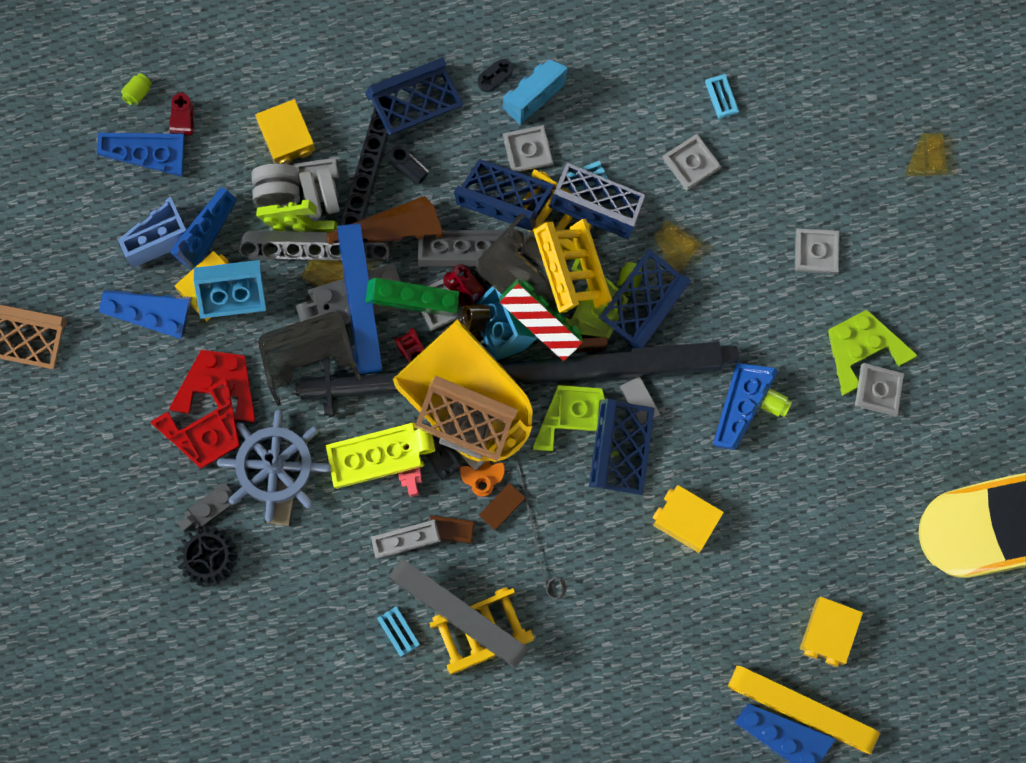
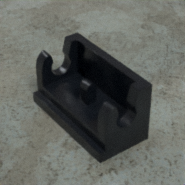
M432 435L435 451L425 455L442 481L459 471L460 464L450 448L440 444V438Z

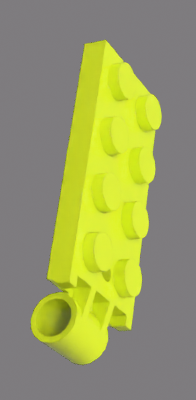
M409 423L326 445L334 488L338 489L424 467V462L421 461L420 455L435 451L432 434L420 429L415 430L417 429L415 428L416 424Z

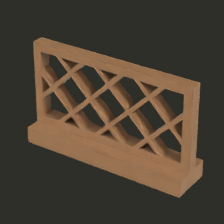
M0 305V319H2L0 320V325L8 320L16 328L6 335L0 327V333L3 336L0 339V343L5 340L11 349L4 355L0 354V359L55 370L64 327L66 328L68 319ZM27 325H33L37 333L27 339L21 329ZM49 329L57 330L56 338L48 343L43 333ZM19 332L24 342L14 348L8 338ZM40 336L45 346L35 352L29 342ZM27 345L32 355L26 359H21L17 350ZM46 349L52 355L50 364L42 363L38 357Z
M435 376L430 382L428 393L415 428L498 461L517 409ZM432 394L440 396L444 405L434 408L430 400ZM460 404L465 413L455 417L450 405ZM446 407L451 419L440 422L436 411ZM474 412L481 413L485 422L475 425L471 414ZM432 413L437 423L429 427L422 424L424 416ZM467 416L471 427L461 431L457 419ZM496 420L505 423L504 430L497 434L491 422ZM453 422L457 433L453 435L446 434L443 425ZM487 424L492 436L482 439L477 428ZM473 430L478 442L473 444L466 442L463 434ZM494 439L497 445L496 452L488 451L484 442Z

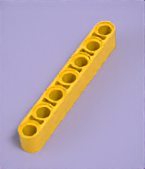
M736 666L728 684L730 689L867 754H872L880 732L744 667Z

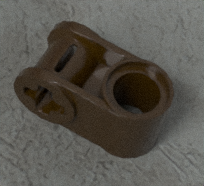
M487 304L466 305L463 308L460 322L479 342L483 340L487 325L491 319L489 306Z

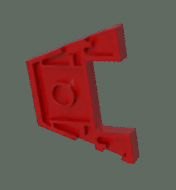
M201 350L171 403L169 411L190 414L193 394L203 393L211 395L208 387L226 378L231 397L238 398L235 420L255 423L245 356Z
M226 378L208 387L218 408L184 429H178L169 412L150 421L155 428L202 469L240 447L229 384Z

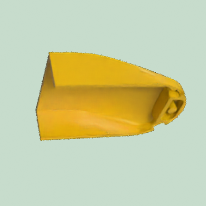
M458 319L393 378L396 389L419 412L428 393L430 382L435 376L517 409L498 461L515 454L530 435L533 412L525 392ZM432 394L430 400L434 408L444 405L440 396ZM446 407L436 411L440 422L446 421L448 416ZM432 413L424 416L433 426L437 424ZM498 420L492 423L496 434L504 430L505 423ZM494 439L486 442V449L495 453L497 445ZM458 451L459 453H461V454L464 455L465 457H467V458H469V459H471V460H474V461H478V462H480V461H493V462H496L495 460L490 459V458H488V457H486V456H482V458L478 459V458H475V457H473V456H470V455H468V454H465V453H463V452Z

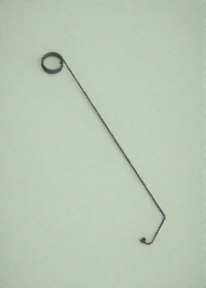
M521 382L517 383L521 384L520 387L522 390L527 389L525 385ZM515 453L546 590L550 598L561 599L565 596L567 590L566 583L562 578H552L547 587L517 453ZM555 580H558L562 587L561 594L558 597L554 596L551 588L554 589L553 583Z

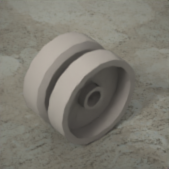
M267 164L252 170V184L255 186L252 194L255 205L265 207L278 204L281 208L288 206L289 202L298 203L300 201V189L297 186L299 183L298 168L288 164Z
M329 166L317 169L319 181L317 183L314 182L312 172L305 171L299 173L305 200H310L317 206L316 214L309 215L311 219L322 215L321 202H324L328 214L340 212L337 202L338 193L335 181L331 178Z

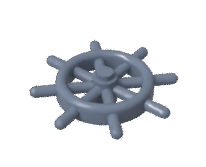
M279 409L274 413L273 427L261 429L253 434L243 423H238L236 425L237 431L243 436L245 441L239 448L236 459L221 458L217 460L219 467L236 468L237 478L242 485L229 498V503L235 505L247 494L259 501L266 502L265 520L267 522H272L274 519L275 503L288 501L295 496L306 508H311L313 502L302 491L306 487L311 473L331 471L330 464L312 463L311 454L306 446V443L319 433L318 427L313 426L299 437L296 433L282 428L283 412ZM272 439L271 450L267 451L261 442ZM281 439L291 442L292 445L280 454ZM253 449L262 458V460L247 459ZM298 450L300 451L302 462H285ZM246 468L262 469L249 481ZM285 470L301 472L294 482ZM269 476L267 492L256 488L257 485ZM277 477H279L288 488L276 492Z

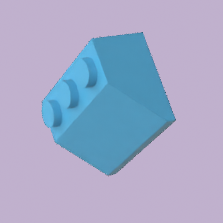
M551 60L544 64L540 63L529 78L526 76L520 81L518 88L506 93L503 98V109L521 125L566 85L567 67Z
M260 260L194 268V286L200 319L266 311Z
M496 282L475 304H487L490 308L491 319L487 325L484 340L489 353L497 361L526 350L538 338L499 302L500 296L512 285Z

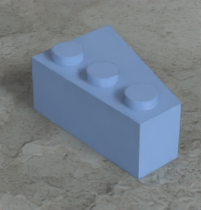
M171 196L165 200L166 203L158 210L154 209L149 213L150 216L141 224H136L118 239L132 269L169 253L185 233V226Z

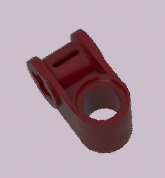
M177 93L172 97L171 116L169 119L170 134L193 135L194 108L189 96L185 93Z
M463 264L456 265L452 272L446 273L443 277V282L449 290L459 292L458 302L463 307L474 305L485 294L483 286L473 276L469 268Z
M413 328L410 329L409 333L399 338H393L397 348L408 364L425 350Z

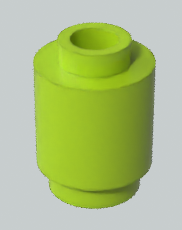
M141 73L133 76L121 90L122 99L129 105H138L150 91L151 81Z
M627 262L622 267L617 284L618 289L634 269L636 263ZM642 274L635 275L633 278L634 288H639ZM630 291L623 292L625 296H631Z
M769 388L760 408L778 417L779 415L785 417L792 401L788 400L787 396Z

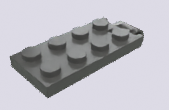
M442 230L443 237L436 238L435 234L424 235L423 239H419L418 266H456L458 264L465 266H509L508 256L520 257L525 252L524 234L520 230H512L509 233L507 230Z
M395 264L368 271L369 280L381 278L400 282ZM345 279L309 289L308 294H310L312 301L296 305L302 327L319 321L320 331L322 332L351 323ZM327 304L329 306V310H325L323 306ZM373 304L374 315L396 309V307Z

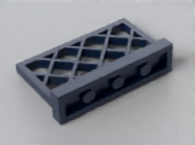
M443 57L370 85L365 94L368 100H372L389 136L463 106L445 69L447 64ZM442 75L445 81L444 87L433 83L436 76ZM418 83L428 86L426 95L415 91ZM431 88L442 92L439 100L429 96ZM403 90L410 93L408 102L397 98L399 91ZM413 95L424 99L421 108L411 104ZM444 95L452 96L455 104L448 105L442 102ZM384 97L392 100L390 108L382 107L378 99ZM427 101L437 105L435 112L432 113L424 109ZM395 102L406 106L403 115L392 111ZM409 108L420 112L418 119L413 120L406 117ZM390 115L401 119L400 126L392 128L389 122Z
M479 159L462 186L458 185L456 187L454 195L459 206L533 231L536 226L535 220L555 190L554 184ZM482 167L491 172L482 176L478 175ZM506 175L509 177V180L498 183L496 177ZM493 178L495 184L483 187L482 181ZM522 181L528 184V186L516 189L515 183ZM476 183L480 185V189L474 191L468 189L470 185ZM512 185L513 191L502 194L500 188ZM539 188L546 189L544 194L535 196L533 191ZM496 189L499 193L498 196L494 197L486 195L487 192ZM531 192V198L521 201L520 194ZM516 196L518 202L510 204L505 202L504 199ZM532 203L536 204V208L533 212L524 209L525 205Z
M566 162L549 207L579 220L586 219L587 223L629 239L645 194ZM567 171L576 174L578 178L570 180ZM587 181L596 182L598 187L590 188ZM581 183L585 190L578 192L574 185ZM564 187H569L572 194L560 189ZM607 189L615 190L618 195L610 196ZM601 191L605 198L597 200L594 193ZM589 195L592 202L582 199L581 196ZM627 197L637 199L638 203L630 205ZM621 199L624 207L617 208L614 201ZM608 203L612 210L602 207L601 204ZM628 211L632 219L621 215V213Z
M647 249L612 297V301L607 304L598 318L629 342L628 345L632 348H643L691 280L687 276L679 274L651 249ZM649 257L655 261L656 270L646 271L645 262ZM667 271L674 278L669 284L663 285L661 272ZM657 273L658 285L648 286L647 274ZM642 274L644 287L634 288L633 278L635 275ZM659 288L660 297L657 301H650L649 289ZM636 290H645L646 302L636 303ZM630 291L632 304L622 305V293ZM647 305L648 314L645 318L638 319L637 306ZM632 307L634 319L624 320L622 308ZM618 308L619 321L613 322L606 315L611 309ZM634 322L635 332L632 336L625 332L624 323Z
M614 399L600 400L589 487L643 495L655 408L619 402ZM617 406L623 407L628 413V416L622 421L616 416ZM639 411H646L647 420L641 425L634 415ZM631 418L637 429L629 434L623 424ZM617 428H620L626 436L619 443L613 437V433ZM640 431L644 436V442L637 446L632 436ZM628 440L635 450L626 456L620 446ZM617 449L623 459L614 465L610 455ZM635 453L641 458V464L637 468H634L629 460ZM626 462L631 472L623 478L617 467ZM612 471L620 480L614 486L607 485L608 474ZM633 474L638 480L637 489H631L626 482Z

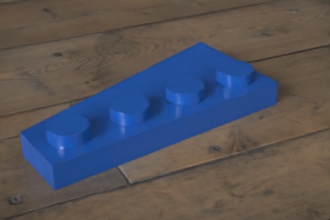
M98 133L97 154L98 156L183 177L184 134Z
M220 188L169 252L192 271L205 259L237 199L227 189Z
M105 290L102 293L99 312L181 339L184 335L192 297L184 296L180 298L174 297V295L156 296L150 293L133 294V292Z
M736 363L713 445L715 447L730 450L737 449L778 373L776 368Z
M747 704L734 722L789 763H820L836 740L751 704Z

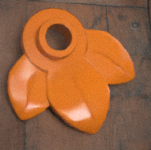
M486 461L476 471L472 467L462 466L460 470L461 478L464 483L472 487L474 494L485 497L493 491L494 485L502 481L504 464L497 463L491 466V463ZM481 482H484L487 485V487L483 490L479 489L478 485Z

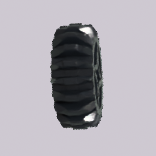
M204 526L203 533H201L199 528H196L195 536L190 532L187 533V536L190 538L188 542L185 539L181 540L185 548L178 547L177 550L183 553V555L177 556L176 559L184 562L179 564L178 568L180 570L186 569L182 575L184 577L190 575V583L197 579V585L201 587L205 580L206 586L210 587L211 580H213L216 585H219L218 578L220 576L224 581L227 580V577L224 575L226 571L229 574H233V570L229 568V565L237 566V562L231 560V558L238 557L237 552H231L236 548V545L229 544L232 541L231 536L224 538L226 534L224 530L220 531L217 535V527H213L211 533H209L208 526ZM205 540H216L223 547L209 548ZM199 543V552L190 559L191 550ZM205 550L209 554L212 553V555L209 556L210 564L205 559L202 560V558L205 557ZM222 554H225L223 564L216 570V560L222 557ZM206 565L210 574L197 573L192 569V566Z

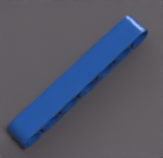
M360 223L337 226L359 375L381 373L382 363L373 304L365 303L369 278Z

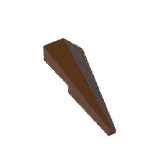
M425 196L353 223H360L362 238L368 239V242L397 241L408 236H416L417 239H423L424 235L433 234L436 235V238L443 237L435 207ZM337 230L326 234V241L329 245L339 241Z

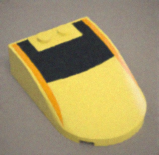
M1026 473L951 490L935 498L925 509L919 524V540L928 560L946 574L959 578H971L1026 567Z

